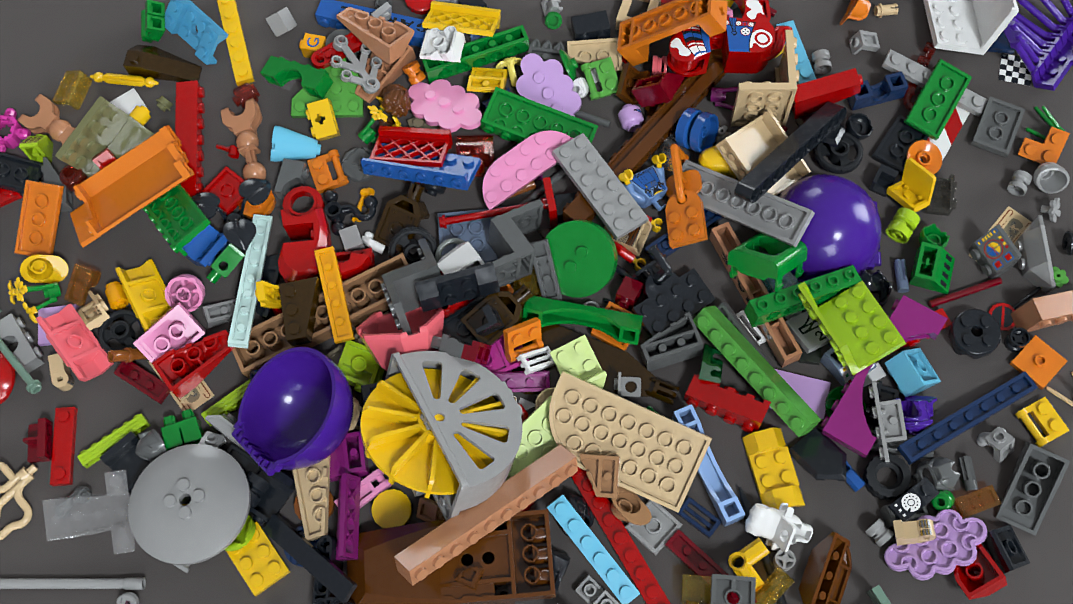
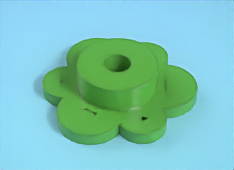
M1053 267L1056 287L1061 288L1069 282V278L1066 276L1065 270Z

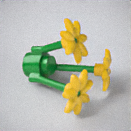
M375 97L381 103L379 110L375 105L367 106L371 110L372 119L357 134L367 145L370 142L375 144L378 136L375 137L377 132L371 127L373 123L380 119L387 122L388 116L383 113L382 97ZM393 116L395 124L392 126L402 127L398 118Z
M17 277L16 281H14L15 288L12 286L11 280L7 285L12 304H15V296L18 301H24L23 294L27 292L42 291L44 298H49V300L31 308L23 302V308L34 323H38L34 314L50 303L57 302L56 297L61 296L57 282L27 287Z

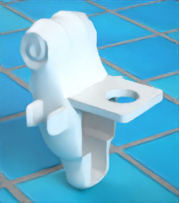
M756 503L750 509L749 516L745 521V531L754 536L767 538L766 545L771 546V550L774 551L780 548L783 552H787L790 545L796 542L808 543L813 534L812 526L803 523L799 517L794 515V509L788 507L787 503H781L779 509Z

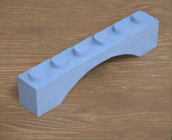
M692 404L673 412L672 419L704 434L701 422ZM709 446L697 472L723 526L726 527L742 520L746 514L736 494L722 474Z

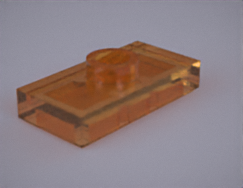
M990 485L956 498L954 504L962 519L996 507L1001 502L993 486Z

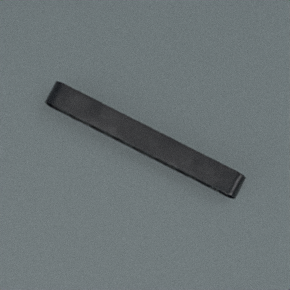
M832 102L825 103L738 182L734 195L747 202L755 203L844 120L847 113L846 107Z

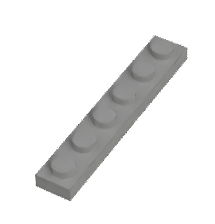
M891 49L881 66L892 73L902 71L906 80L921 88L924 87L932 70ZM966 88L957 106L979 117L988 99Z

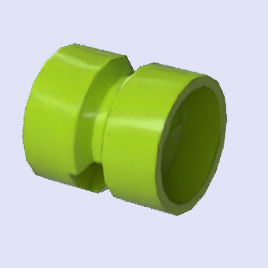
M901 207L897 210L885 232L895 242L905 244L919 224L920 217L913 210Z

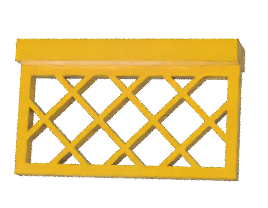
M432 1L431 9L422 23V28L444 30L448 26H454L460 33L493 37L496 29L500 27L501 10Z

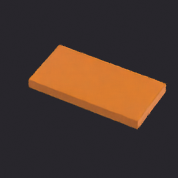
M26 180L14 253L28 256L34 254L53 255L64 186Z

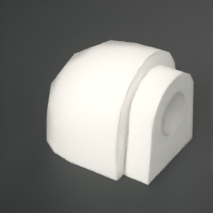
M581 77L573 81V91L577 92L581 98H584L589 92V86L586 79Z

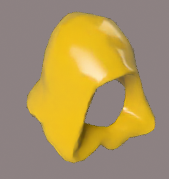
M716 145L703 150L699 155V165L736 180L737 177Z

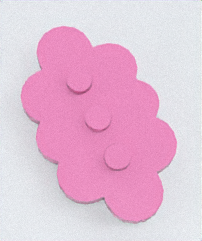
M439 79L430 85L423 82L417 83L408 90L410 100L412 101L411 111L413 116L419 119L424 118L429 126H439L440 129L451 130L452 133L461 127L473 130L481 125L483 117L481 111L478 110L480 106L478 96L473 93H466L462 86H451L447 80Z

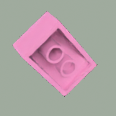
M178 302L133 344L153 363L167 351L183 348L188 343L193 344L205 334L206 329Z

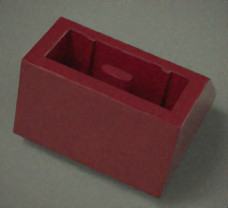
M666 72L638 79L631 92L641 107H652L656 104L668 103L680 88L684 76Z

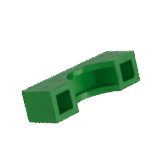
M270 56L260 72L268 83L281 87L291 80L302 79L301 85L310 96L320 99L325 97L333 84V80L325 69H316L311 65H302L297 61H288L283 57Z

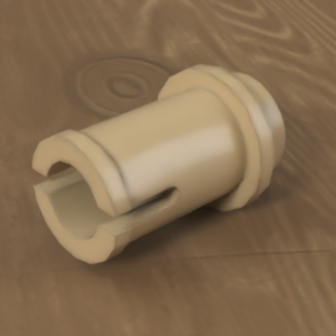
M879 3L874 7V15L878 16V18L886 15H897L898 8L895 7H898L896 3L888 5Z

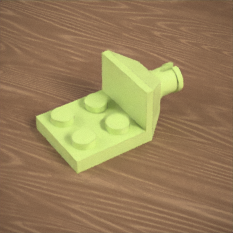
M585 335L549 352L560 375L564 371L603 389L607 374L602 370Z

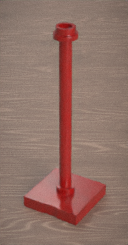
M546 177L543 178L545 198H542L541 201L544 204L543 209H547L550 227L554 228L558 226L557 209L551 179ZM527 203L452 217H445L444 214L438 217L440 228L446 229L447 225L502 215Z

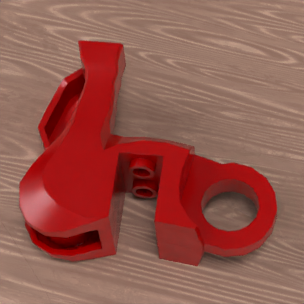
M300 186L289 191L284 197L283 209L280 210L282 223L291 241L312 240L283 243L278 266L279 272L286 283L318 277L321 281L314 251L332 246L331 232L323 210L324 202L322 196L316 189L310 186ZM309 196L313 198L314 204L309 211L304 213L293 211V203L299 197ZM372 247L336 253L342 281L375 267V255Z

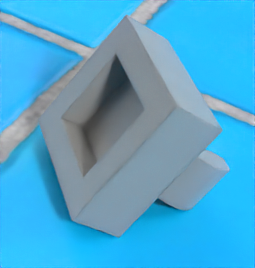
M543 0L541 5L544 16L546 17L550 12L560 13L563 10V7H559L561 0Z

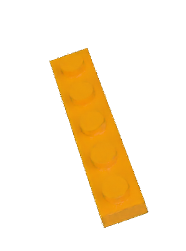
M331 246L316 250L314 252L334 343L338 344L354 340V332L335 248Z

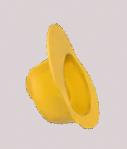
M43 254L29 256L24 259L20 266L21 276L30 283H58L65 279L69 270L68 264L61 257Z

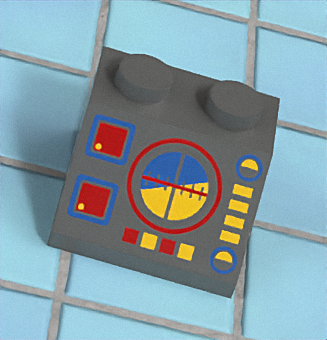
M1000 224L976 240L969 248L971 257L977 260L982 272L990 280L1009 271L1022 256Z

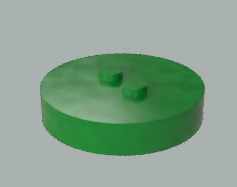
M572 220L558 225L545 237L549 241L563 295L575 298L590 296L603 289L613 278L618 261L617 249L609 233L600 225L587 220Z

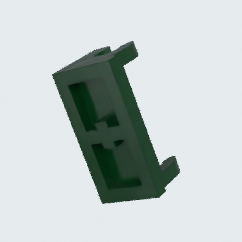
M705 344L699 379L720 384L723 360L715 359L713 355L723 354L717 348L709 347L708 344Z

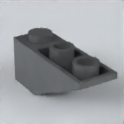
M43 157L41 171L44 181L42 183L64 186L60 212L72 211V192L52 163L46 157Z

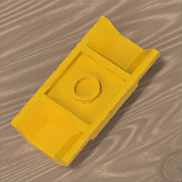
M152 259L146 261L140 267L124 270L120 267L115 268L125 295L145 332L172 308L165 299L166 286Z
M781 428L760 430L742 437L761 503L779 509L781 503H787L788 507L805 506L799 487L800 484Z

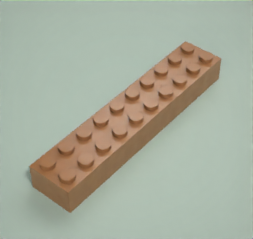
M403 253L343 282L352 327L364 322L374 312H384L390 309L380 284L384 282L381 275L409 265ZM324 293L319 295V306L316 310V321L311 343L291 346L286 341L283 313H280L252 327L248 349L235 347L232 350L242 374L250 379V372L252 370L260 369L277 354L295 347L312 348L332 338L333 334Z

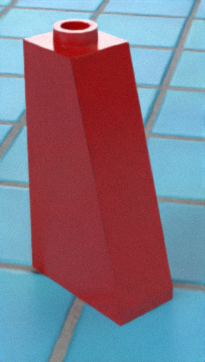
M856 68L798 84L791 107L794 118L798 119L800 116L815 112L827 102L836 103L860 93L861 85H863L862 75L857 73Z

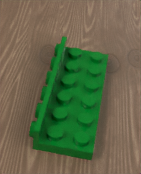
M495 87L481 120V129L488 134L494 133L504 140H512L517 142V144H520L531 135L542 131H557L571 138L584 133L592 144L598 129V125Z
M181 184L143 208L149 215V219L155 224V227L163 234L162 237L170 244L171 249L176 254L180 252L184 256L188 253L183 247L211 223Z

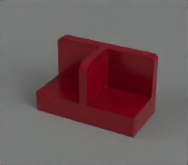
M47 418L38 419V424H30L28 427V437L23 438V442L28 445L27 461L29 463L52 460L53 422Z

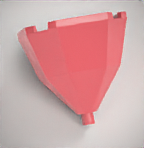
M422 307L406 312L405 315L412 331L411 335H408L406 331L403 332L402 329L398 331L391 312L383 315L381 311L374 312L356 328V331L374 360L387 371L392 353L399 352L401 355L416 351H439V349L432 348L430 345L433 336L442 338L444 310L442 308L423 312Z

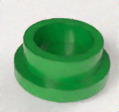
M550 12L545 17V24L549 29H557L562 24V17L558 12Z

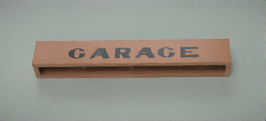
M729 222L712 228L709 239L729 273L731 265H728V253L741 243ZM739 271L738 275L732 278L746 305L749 300L769 294L761 279L742 274ZM783 317L758 326L781 368L800 359L803 352Z

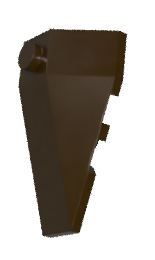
M136 45L127 50L123 64L129 75L177 82L196 80L199 82L202 71L201 66L155 46Z

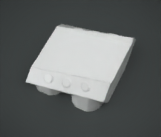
M448 26L444 31H440L438 28L426 30L419 57L420 59L461 63L460 58L464 43H466L463 33L458 32L454 26Z

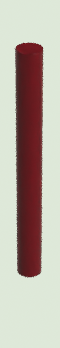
M997 277L929 300L928 306L933 308L1002 284V279Z

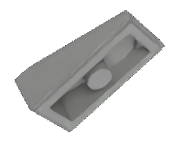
M236 299L203 306L202 312L207 328L231 321Z

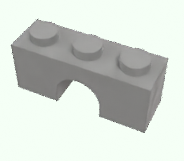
M10 313L0 320V338L6 346L18 342L16 350L12 353L26 371L30 373L44 364L41 358L43 353L39 347L34 346L33 342L35 340L30 332L25 331L24 327H26L24 321Z

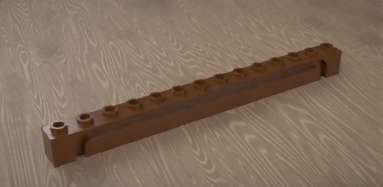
M721 49L711 50L705 74L688 77L685 81L683 80L673 99L668 103L660 104L656 108L655 113L646 118L644 125L635 130L632 138L623 143L621 150L611 156L608 166L618 179L619 174L624 173V170L627 169L632 170L634 175L674 132L683 112L688 108H696L712 90V87H715L727 74L724 73ZM580 191L576 193L574 200L571 203H567L562 210L564 222L572 220L592 221L597 215Z

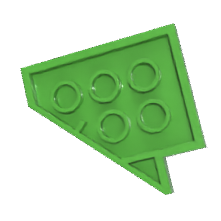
M332 66L325 68L333 80V84L323 99L328 98L331 100L335 117H364V100L355 95L358 84L341 80V73L345 69ZM352 72L353 76L361 78L358 73ZM302 88L292 98V118H307V104L323 99L310 96Z

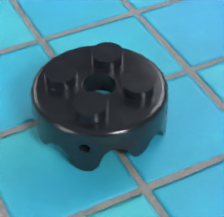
M968 309L958 314L952 321L948 337L953 344V350L956 354L969 355L973 359H979L989 356L997 348L1001 340V328L997 320L988 312L980 309ZM971 329H978L981 333V336H974L971 332Z

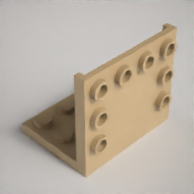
M785 30L786 44L779 68H775L776 83L769 81L762 83H752L749 81L739 83L730 120L731 126H746L768 110H771L781 126H786L797 91V82L799 81V70H796L798 54H795L794 50L797 47V38L794 37L793 30Z

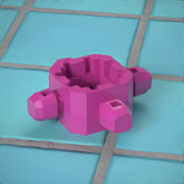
M7 108L4 115H0V130L3 127L6 128V125L11 127V134L4 136V139L0 136V152L5 153L7 148H16L19 146L21 139L31 136L30 130L23 128L16 120L17 113L13 108Z

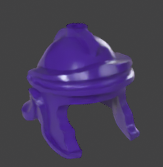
M908 396L905 397V401H901L905 428L908 434L916 436L933 423V419L930 418L933 416V403L937 401L936 397Z

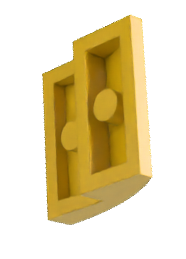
M472 67L467 91L493 93L495 87L504 90L508 69Z

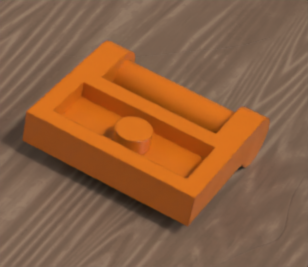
M336 149L307 160L315 187L320 194L349 183L339 160V152ZM327 162H333L338 177L336 180L332 179Z
M537 317L503 330L505 357L509 363L516 361V358L521 354L544 347L541 337V320ZM533 340L532 344H529L514 351L515 347H518L522 344H525Z

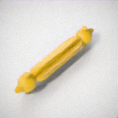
M101 72L90 75V78L98 83L104 81L108 84L139 87L146 85L148 88L159 84L152 77L145 79L141 76L113 73L103 75Z

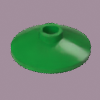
M560 49L559 53L569 77L574 81L576 80V68L579 67L575 57L570 58L565 51Z

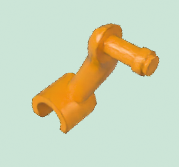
M369 187L361 189V198L357 205L361 212L365 197L368 195L374 196V189ZM356 217L352 218L353 222H361V220L357 219Z

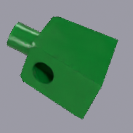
M229 242L227 247L210 265L213 269L206 278L214 284L222 276L226 278L243 259L245 254ZM222 261L228 264L225 269L219 267Z

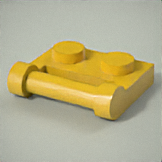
M1046 397L1015 413L1016 417L1022 420L1037 441L1035 444L1038 447L1046 445L1069 431ZM1029 413L1032 415L1034 420L1042 429L1046 437L1042 436L1038 428L1035 426L1033 421L1028 416Z

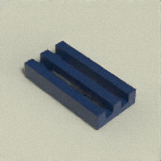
M690 497L683 503L679 513H676L707 538L712 536L722 522ZM691 504L694 508H696L698 511H700L702 514L708 517L711 521L715 523L714 526L710 524L708 521H706L704 518H702L700 515H698L687 505ZM683 510L687 511L694 518H696L698 521L704 524L707 528L710 529V531L706 530L704 527H702L700 524L694 521L691 517L685 514Z

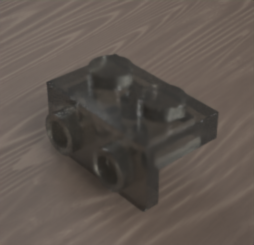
M950 174L948 179L936 178L930 205L926 207V214L949 216L952 210L956 209L957 199L954 198V193L957 190V181H955V175Z

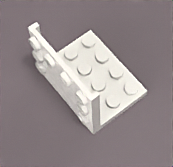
M923 0L934 48L984 55L1019 11L1016 0Z

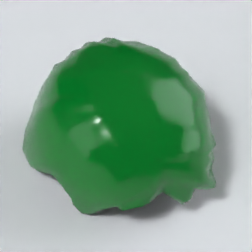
M933 223L921 230L919 233V244L923 241L945 248L950 236L947 235V232H941L936 227V224Z

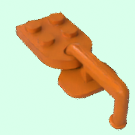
M673 143L670 146L673 175L666 181L668 189L666 194L670 199L666 204L665 212L669 247L675 249L708 240L703 201L697 195L702 189L701 174L697 170L683 172L682 163L688 160L689 156L677 144Z

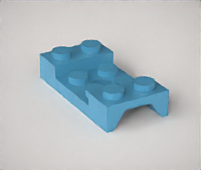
M170 0L164 17L165 28L171 34H178L196 50L195 55L206 65L216 64L217 60L213 56L216 47L229 34L190 0Z

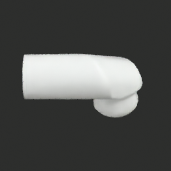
M365 232L364 236H362L363 243L382 254L385 245L373 240V233Z

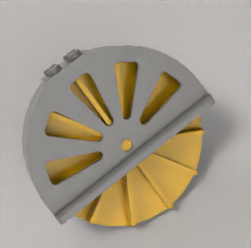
M416 351L401 355L399 352L391 354L385 381L380 380L377 383L376 388L370 393L363 406L360 419V433L366 457L371 458L374 464L389 477L388 482L392 485L397 482L410 488L415 497L424 494V498L429 499L430 494H432L447 521L459 515L460 511L486 501L505 482L521 443L523 432L521 416L523 412L522 407L516 402L512 390L508 388L505 381L502 382L495 374L476 362L450 356L446 352Z

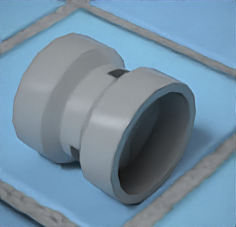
M820 49L812 53V61L815 63L813 67L816 74H825L832 70V63L829 61L830 52L828 50Z
M1022 170L1015 171L1012 175V181L1007 186L1008 192L1015 196H1024L1028 190L1027 185L1032 181V176Z
M880 518L865 531L869 537L875 539V543L879 548L895 534L891 529H887L884 526V522Z

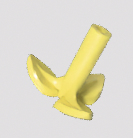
M506 58L500 61L495 68L503 69L507 67L512 87H516L518 80L514 65L521 66V58Z

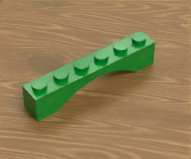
M533 296L525 303L522 320L524 322L537 317L541 320V327L555 324L583 325L600 330L618 342L638 345L643 316Z

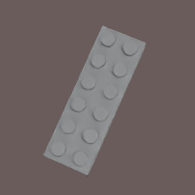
M584 133L552 151L554 158L616 240L648 222L649 218Z

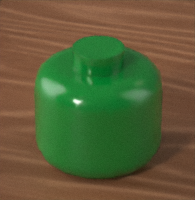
M948 490L939 491L940 493L932 499L933 507L938 511L950 509L955 502L953 494Z

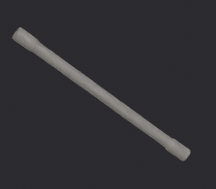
M145 577L0 578V589L144 590L146 587Z

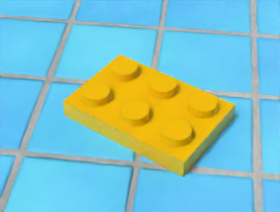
M256 521L255 533L249 543L239 550L226 551L254 596H258L290 573L289 568L263 531V528Z

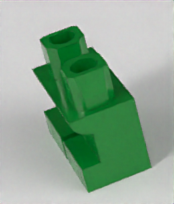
M153 0L146 1L145 9L141 11L142 41L152 43L153 41L159 42L165 32V3Z
M192 409L181 412L183 421L177 422L174 415L163 418L164 427L161 428L166 451L183 445L198 444L204 436L201 427L202 423Z

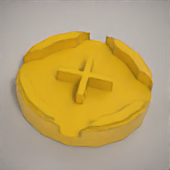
M395 489L385 490L374 499L371 508L372 517L383 529L405 525L412 515V504L408 496L402 491Z

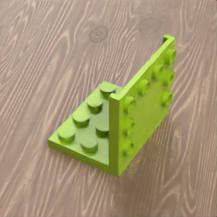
M805 281L798 285L801 292L798 296L812 321L816 320L818 322L819 328L830 340L829 343L843 367H848L852 375L857 374L906 344L901 334L863 281L819 307Z

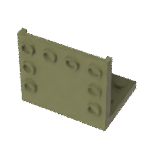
M100 96L56 153L55 157L91 177L100 171L99 167L92 161V158L105 148H108L118 159L153 136L154 133Z

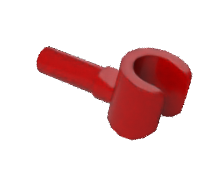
M216 145L217 149L229 152L228 156L230 158H239L240 153L235 145L230 147Z

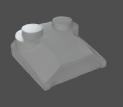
M230 413L227 416L225 414L207 415L205 419L216 430L244 450L232 436V432L235 429L233 426L238 421Z

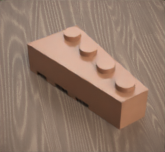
M1073 290L1031 299L1011 313L1016 328H1024L1028 332H1032L1067 321H1073Z

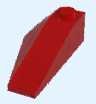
M223 330L204 337L199 342L188 343L183 348L167 351L155 360L152 365L169 390L181 399L196 388L235 347H228L229 333L227 330Z
M982 544L976 546L977 557L969 566L956 565L953 571L956 583L969 600L990 596L1007 586L1006 576Z

